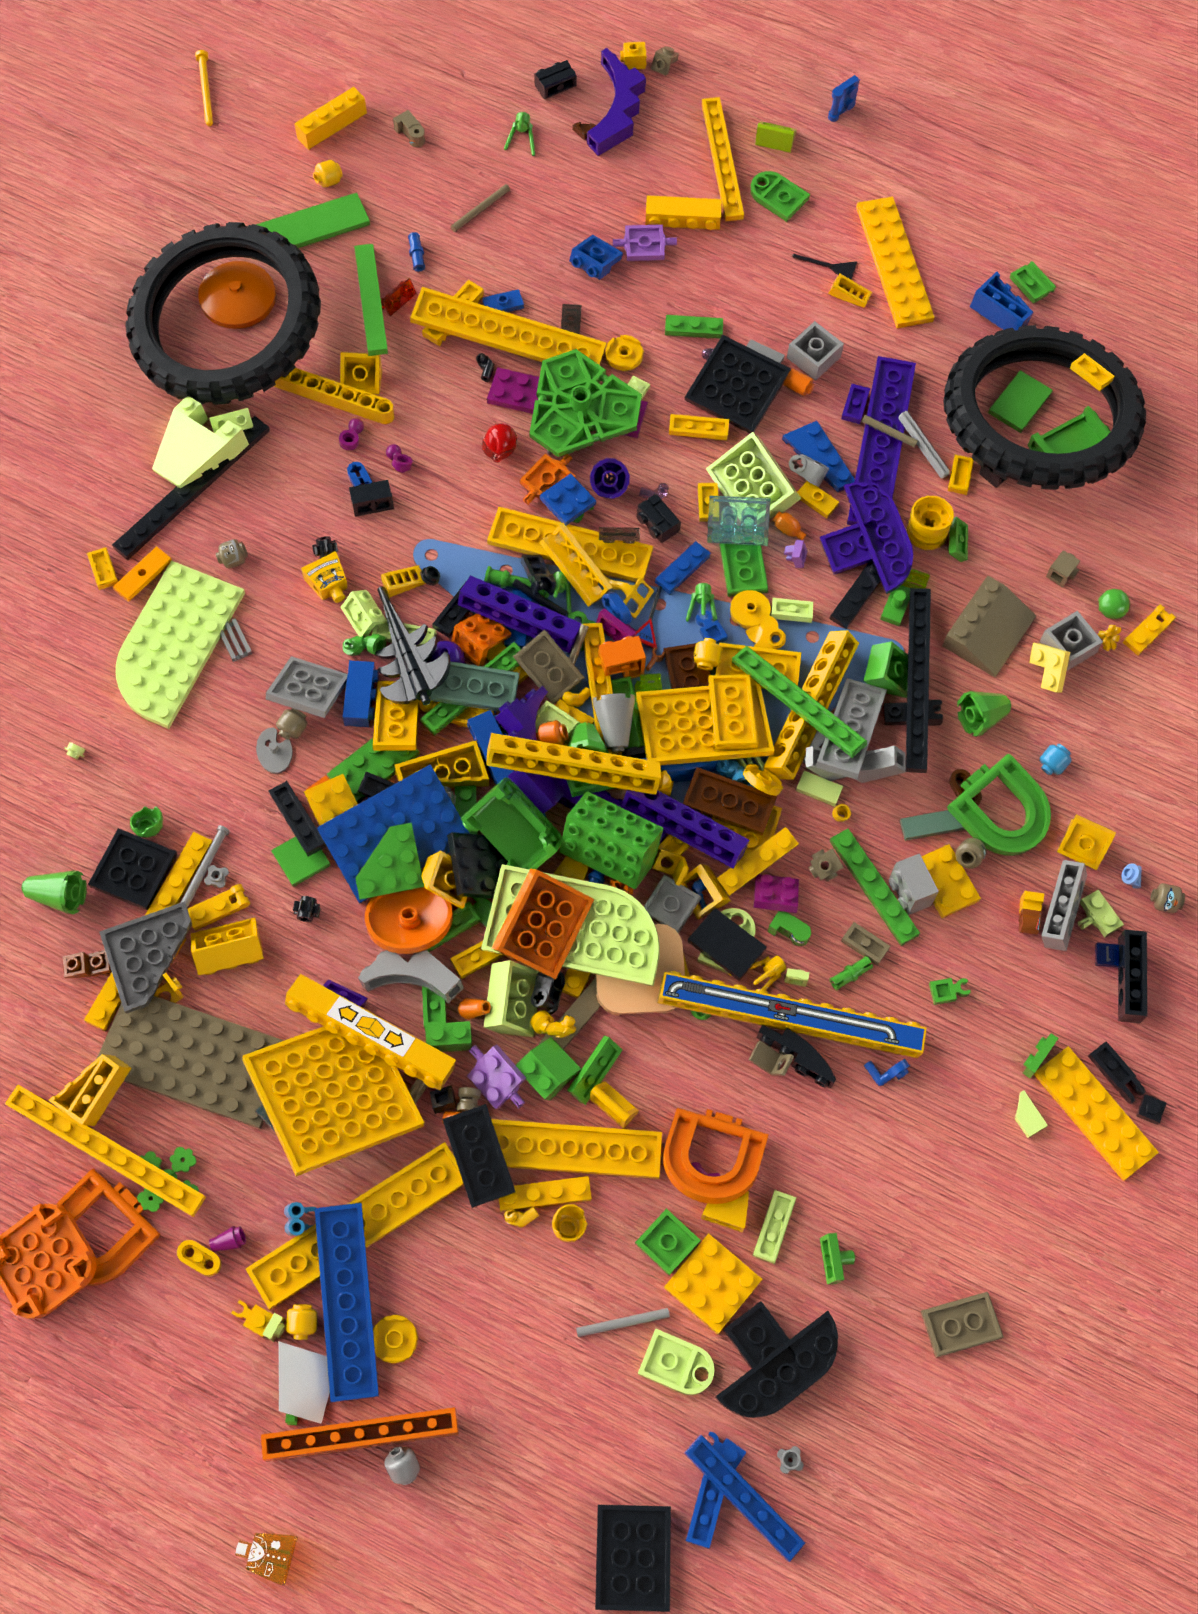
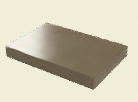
M545 630L513 655L514 659L539 688L543 686L548 691L546 697L552 704L557 702L565 692L570 691L585 678Z
M988 1292L920 1311L936 1358L1004 1338Z

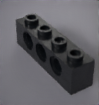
M1124 930L1118 937V1021L1141 1023L1147 1017V932Z

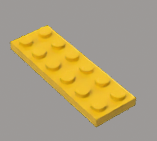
M1069 1046L1034 1073V1076L1123 1181L1159 1153Z

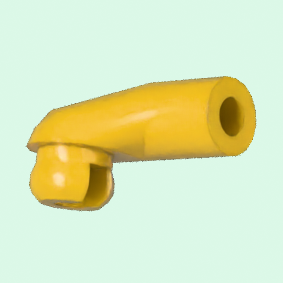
M534 1206L525 1213L514 1209H508L504 1213L505 1221L508 1224L520 1228L525 1227L540 1216Z

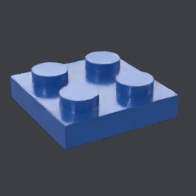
M571 473L540 494V500L565 526L596 505L594 497Z

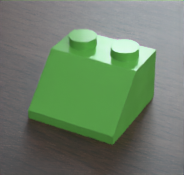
M892 641L872 645L864 682L886 689L887 694L907 698L908 654Z
M552 1037L529 1051L516 1064V1067L523 1073L526 1080L548 1101L556 1096L581 1070L577 1063Z

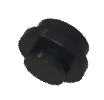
M428 566L421 570L420 575L424 583L434 586L439 582L440 573L435 567Z

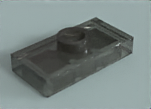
M562 305L561 329L580 334L582 305Z

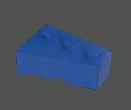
M995 272L976 290L970 308L1003 330L1008 328L1018 330L1020 326H1027L1033 314V311L1019 296L1016 297L1011 292V286L1008 283H1003L998 272Z

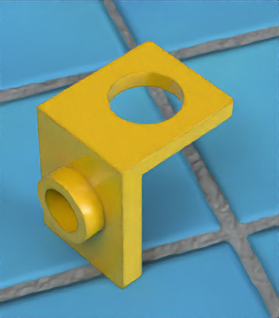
M664 849L660 850L653 865L654 869L672 875L675 885L678 886L686 878L689 870L685 857ZM664 857H671L673 859V864L670 867L666 868L661 865V860Z
M164 973L163 977L167 983L157 989L154 996L159 997L162 992L167 991L171 994L170 1002L176 1003L184 997L180 992V989L183 987L176 977L171 979L167 973Z

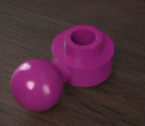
M359 418L351 419L348 424L349 430H344L339 435V445L344 450H354L359 445L358 434L364 429V423Z
M389 445L386 449V455L392 460V466L398 472L409 471L413 462L412 458L402 454L401 448L398 445Z

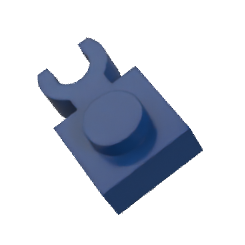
M705 611L707 617L705 620L696 615V622L702 627L700 628V634L703 639H714L716 644L728 639V635L719 621H711L712 615L710 611Z
M709 1432L708 1435L714 1440L712 1446L736 1470L746 1451L727 1438L722 1444L714 1432Z

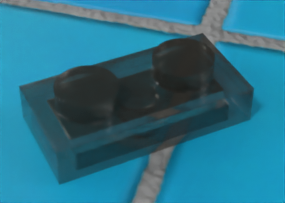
M599 527V540H603L604 543L623 541V543L632 544L635 541H640L639 528Z

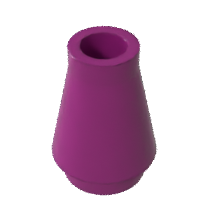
M232 1226L218 1236L209 1239V1244L212 1252L239 1249L242 1245L246 1244V1237L241 1226Z

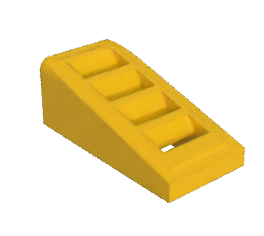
M839 273L828 294L864 308L872 292Z
M419 565L381 575V581L389 598L426 584L421 578V568ZM414 573L417 574V576H418V578H419L418 580H415V579H414V576H413ZM409 576L411 581L407 582L405 577ZM398 579H402L403 583L400 584Z

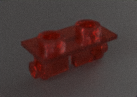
M410 278L401 281L392 290L391 294L389 293L384 298H381L382 309L386 308L390 317L417 294Z

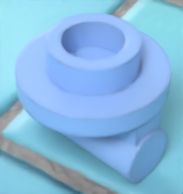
M1133 863L1128 864L1122 871V881L1133 888H1141L1142 867Z

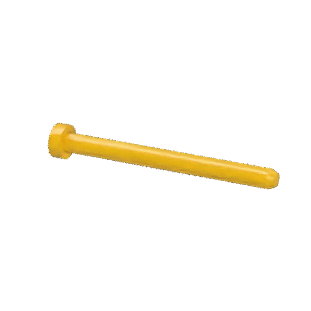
M198 50L195 56L200 67L205 122L207 126H212L213 118L206 64L209 57L207 51Z

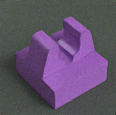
M796 540L795 545L785 547L784 555H787L786 560L794 562L795 568H804L808 552L804 540Z

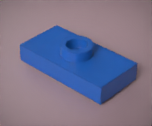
M519 289L482 298L484 306L504 312L524 309Z

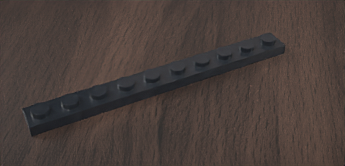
M256 416L251 418L253 428L243 430L249 445L240 454L230 461L229 459L222 461L218 464L219 467L214 470L210 468L201 473L202 476L184 487L179 488L176 486L112 544L113 548L125 559L129 560L270 431L269 426Z
M910 588L905 761L906 772L927 773L931 589Z

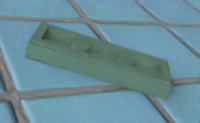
M948 810L900 819L905 841L966 830Z

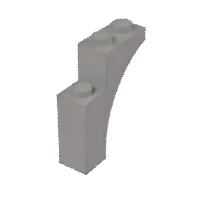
M815 746L806 748V768L829 781L846 777L815 768L822 748ZM896 746L866 751L857 781L864 783L905 773V752Z
M387 950L382 951L370 966L365 967L358 977L362 987L368 992L387 984L408 983L429 988L432 992L441 996L447 1003L464 989L461 980L427 950L414 953L408 963L397 953Z

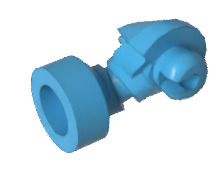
M730 759L718 760L716 770L721 776L726 778L733 777L732 780L754 787L745 779L743 775L745 768L740 766L738 762Z

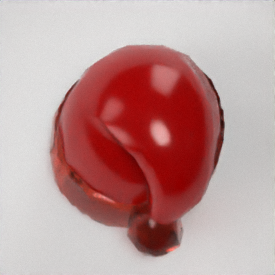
M503 423L491 426L482 440L483 452L495 463H499L501 460L511 456L517 446V435L514 429Z

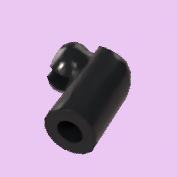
M480 353L477 355L476 361L483 370L481 379L489 382L494 370V363L484 353Z

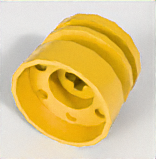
M925 496L914 503L906 527L910 542L914 546L923 550H933L945 544L954 518V511L945 499L938 496Z

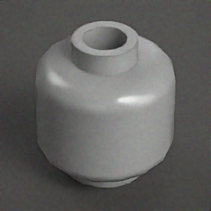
M408 1447L393 1448L384 1461L391 1480L396 1484L407 1485L412 1483L420 1470V1464L414 1452Z

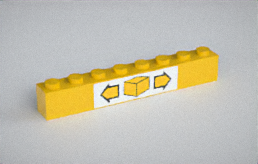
M302 974L298 976L286 993L285 1005L290 1010L305 1015L311 1022L325 1026L331 1033L343 1036L349 1043L361 1046L369 1054L379 1056L387 1064L397 1066L404 1070L408 1076L422 1080L430 1088L441 1090L454 1070L456 1059Z

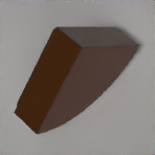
M578 122L572 125V130L585 141L587 139V132L596 125Z

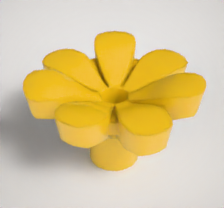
M1109 625L1108 630L1099 631L1098 636L1100 639H1103L1102 645L1104 650L1116 649L1117 644L1115 641L1118 642L1120 639V635H1117L1121 632L1120 627Z

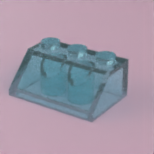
M710 496L707 543L768 546L771 498Z

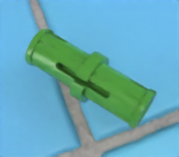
M864 956L853 965L845 966V970L829 978L832 987L837 991L849 982L858 980L860 975L873 968V964H870L872 963L871 960Z

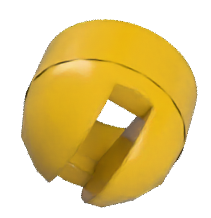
M839 804L833 809L832 816L837 822H844L850 818L851 810L847 805Z

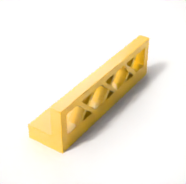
M564 523L558 525L552 534L540 541L542 547L588 607L601 600L602 596L610 591L612 588L610 583ZM560 532L564 535L566 541L561 537ZM573 549L577 552L578 557L574 554ZM585 565H587V567L590 569V573L587 571ZM598 581L603 586V590L599 587Z

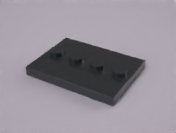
M598 1504L595 1610L670 1612L671 1506Z

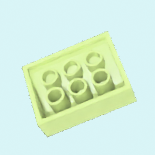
M754 432L706 468L714 482L718 483V488L747 530L774 517L779 511L781 513L786 511L802 499L763 441Z

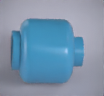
M1061 744L1050 745L1039 758L1040 763L1043 765L1041 769L1050 776L1052 773L1056 775L1062 774L1071 763V752Z

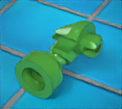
M376 633L366 637L363 635L361 637L348 638L343 642V651L349 656L360 655L367 648L369 653L376 655L375 652L386 647V638Z

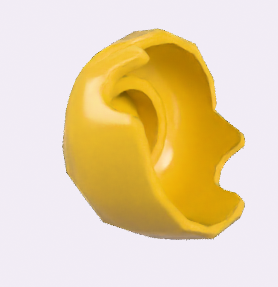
M566 1204L559 1208L553 1216L552 1228L556 1237L561 1241L575 1242L584 1235L587 1222L582 1208L575 1204Z

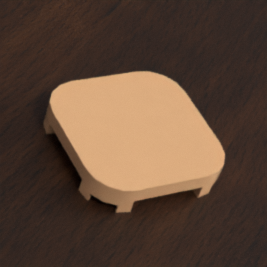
M655 924L659 937L660 956L653 986L596 974V997L604 1010L611 1013V1015L620 1016L621 1014L643 1013L665 1014L677 1008L657 1003L664 972L677 971L682 976H685L683 944L680 935L675 929L668 925Z

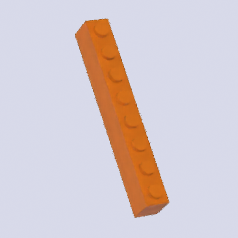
M453 1407L261 1434L262 1459L270 1462L459 1435L457 1411Z

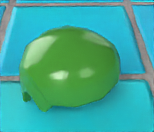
M1106 590L1098 598L1099 611L1106 618L1119 619L1129 611V597L1122 590Z
M144 806L141 811L134 813L130 818V828L139 837L148 838L156 836L163 827V815L157 806L154 809Z

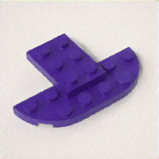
M861 482L845 484L844 490L858 523L820 536V542L833 575L873 561L886 594L891 593L905 582L913 564V548L897 507L892 498L881 488L879 490L868 483Z

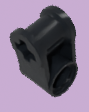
M539 972L536 976L530 1000L531 1004L536 1008H541L542 1011L549 1012L550 1015L555 1013L559 1007V1001L565 985L564 974L559 972L557 978L553 979Z

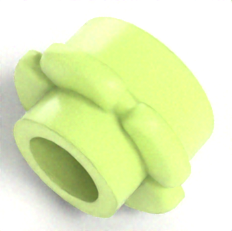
M69 742L68 747H65L68 750L66 755L77 760L80 756L84 757V748Z

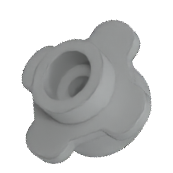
M211 865L208 867V875L204 882L208 886L212 885L223 888L229 871L225 867L221 869Z
M793 1446L789 1450L780 1449L777 1452V1457L781 1461L780 1470L782 1473L787 1474L791 1470L800 1471L803 1469L804 1464L801 1461L799 1455L801 1451L798 1447Z

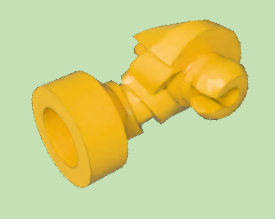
M547 1011L535 1013L530 1021V1025L536 1033L554 1035L557 1038L573 1034L577 1029L574 1026L575 1019L572 1016L566 1015L561 1022H554L553 1017Z

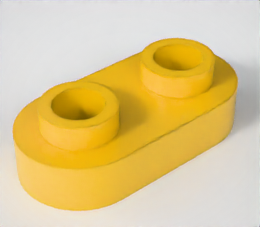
M186 1240L178 1246L177 1256L179 1260L200 1274L211 1277L220 1271L221 1260L219 1256L193 1240ZM193 1249V1256L187 1257V1251ZM209 1261H213V1267L207 1269L206 1263Z

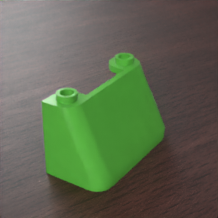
M507 777L494 786L461 818L464 827L468 831L478 832L480 830L505 857L509 866L529 870L537 869L554 855L562 844L560 832L519 787Z

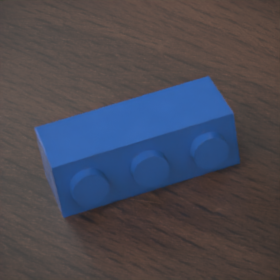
M349 660L343 708L344 726L370 727V720H374L375 708L372 707V702L376 701L377 689H374L375 682L379 681V671L376 670L374 662Z

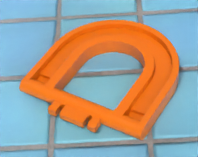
M677 1107L663 1154L664 1169L671 1183L685 1196L708 1204L731 1202L746 1194L756 1181L769 1134L742 1127V1119L737 1118L736 1122L732 1123L733 1116L716 1112L715 1117H712L713 1110L707 1109L706 1115H701ZM697 1125L742 1138L736 1163L727 1174L717 1177L707 1176L698 1172L690 1163L688 1153Z
M94 1168L69 1190L57 1204L65 1207L76 1222L104 1195L134 1226L107 1253L96 1258V1272L87 1286L105 1284L118 1278L161 1235L141 1215L144 1211L141 1204L135 1208L139 1203L137 1198L127 1188L120 1194L125 1186L119 1182L113 1187Z

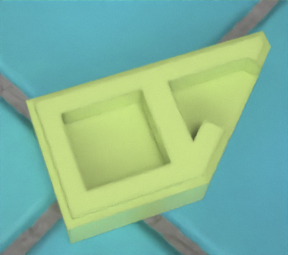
M1024 1090L1020 1092L1015 1120L1026 1137L1029 1138L1048 1125Z

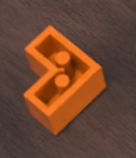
M627 636L619 641H606L599 645L598 656L605 676L621 672L623 678L630 676L633 679L644 676L646 656L639 636Z

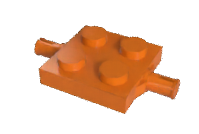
M544 454L520 479V484L529 490V493L523 498L524 503L529 505L536 497L540 499V494L570 473L576 478V475L566 467L572 461V457L569 454H566L560 461Z

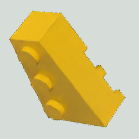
M102 1054L85 1068L80 1076L73 1082L65 1085V1088L60 1093L52 1096L48 1101L81 1125L95 1126L132 1068L116 1056Z

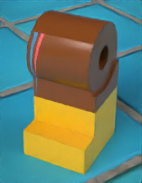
M1024 891L1022 894L1018 920L1019 933L1038 935L1044 893Z

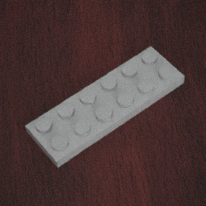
M849 678L846 679L834 715L867 740V746L851 758L828 738H825L815 768L857 780L887 691L886 689Z

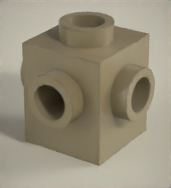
M822 849L813 854V860L810 861L812 865L808 867L814 878L819 877L820 880L825 878L826 881L838 876L836 872L844 868L833 849L824 852ZM822 862H828L829 866L827 869L821 868Z

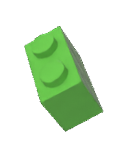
M470 1021L425 1024L426 1043L439 1051H465L472 1048Z

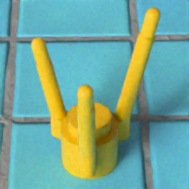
M767 956L765 959L754 963L749 970L765 965L763 967L764 974L753 982L754 985L769 977L771 979L761 988L762 990H767L781 977V973L786 970V965L779 956H775L772 959Z

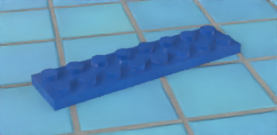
M362 1203L314 1208L330 1401L337 1402L379 1396Z

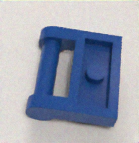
M856 75L833 89L832 107L828 113L830 121L836 122L839 119V115L847 110H851L855 106L860 81Z

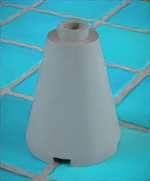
M625 693L601 695V700L598 701L596 697L592 699L606 747L611 749L612 753L624 752V748L628 747L635 704V696L633 694H630L631 698H626Z

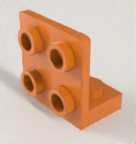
M476 613L454 626L451 642L459 645L465 656L474 664L482 666L485 664L488 650L510 638L512 633L502 624Z

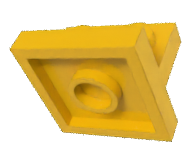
M1076 814L1074 819H1071L1057 852L1097 870L1116 832Z

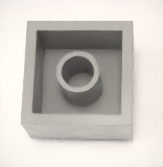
M814 321L789 344L787 359L816 381L841 358L844 343Z
M1078 611L1046 629L1039 641L1041 644L1070 652L1067 671L1096 654L1103 643Z
M920 853L896 862L889 877V884L893 891L896 890L899 896L898 901L903 910L905 909L907 914L910 915L932 906L939 891Z

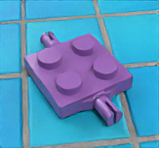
M663 224L625 225L624 239H613V247H624L627 261L664 260L666 245L677 246V237H665Z
M477 1045L473 1046L469 1052L475 1057L477 1062L467 1077L481 1090V1093L495 1109L500 1108L508 1099H511L518 1109L522 1107L525 1101L517 1094V1091L526 1079L523 1073L498 1045L493 1046L486 1054H483Z

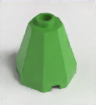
M969 691L964 693L957 701V707L961 706V711L958 712V719L965 732L969 734L974 733L973 736L975 737L986 733L1011 711L1010 700L1007 696L998 693Z
M587 722L577 724L568 746L609 753L594 724Z

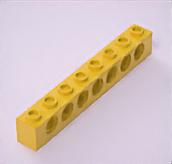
M848 630L829 632L802 687L803 691L826 709H828L859 645V642ZM791 710L774 744V755L768 757L763 768L772 772L779 779L794 780L806 755V748L810 747L817 730Z
M491 733L487 749L486 766L654 795L657 793L661 780L660 762L496 733Z

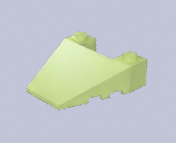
M188 396L172 412L152 469L169 482L182 488L202 476L201 473L210 468L216 469L219 467L218 464L226 459H229V461L234 459L249 443L242 428L229 420L215 433L203 427L202 425L208 420L203 406Z

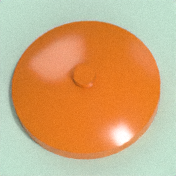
M232 261L213 268L205 275L199 286L198 299L204 315L211 322L224 328L242 329L261 322L269 315L275 304L276 291L271 276L263 268L250 262Z
M425 885L421 888L372 897L365 910V925L373 942L387 951L399 954L417 953L433 947L446 936L453 921L451 903L427 890Z

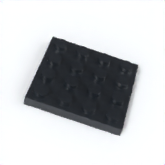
M722 335L685 395V401L720 419H729L730 424L751 434L756 431L783 386L791 368Z

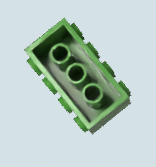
M587 791L566 817L559 852L636 889L655 863L663 827Z

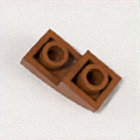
M105 950L90 954L80 952L63 956L64 978H83L112 972Z

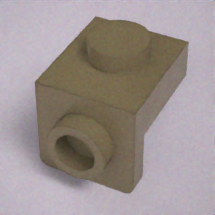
M662 47L655 52L651 69L667 75L671 64L678 60L679 53L674 52V49L671 47Z

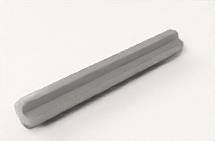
M908 411L901 413L898 419L910 436L918 440L917 446L941 479L947 477L950 474V470Z

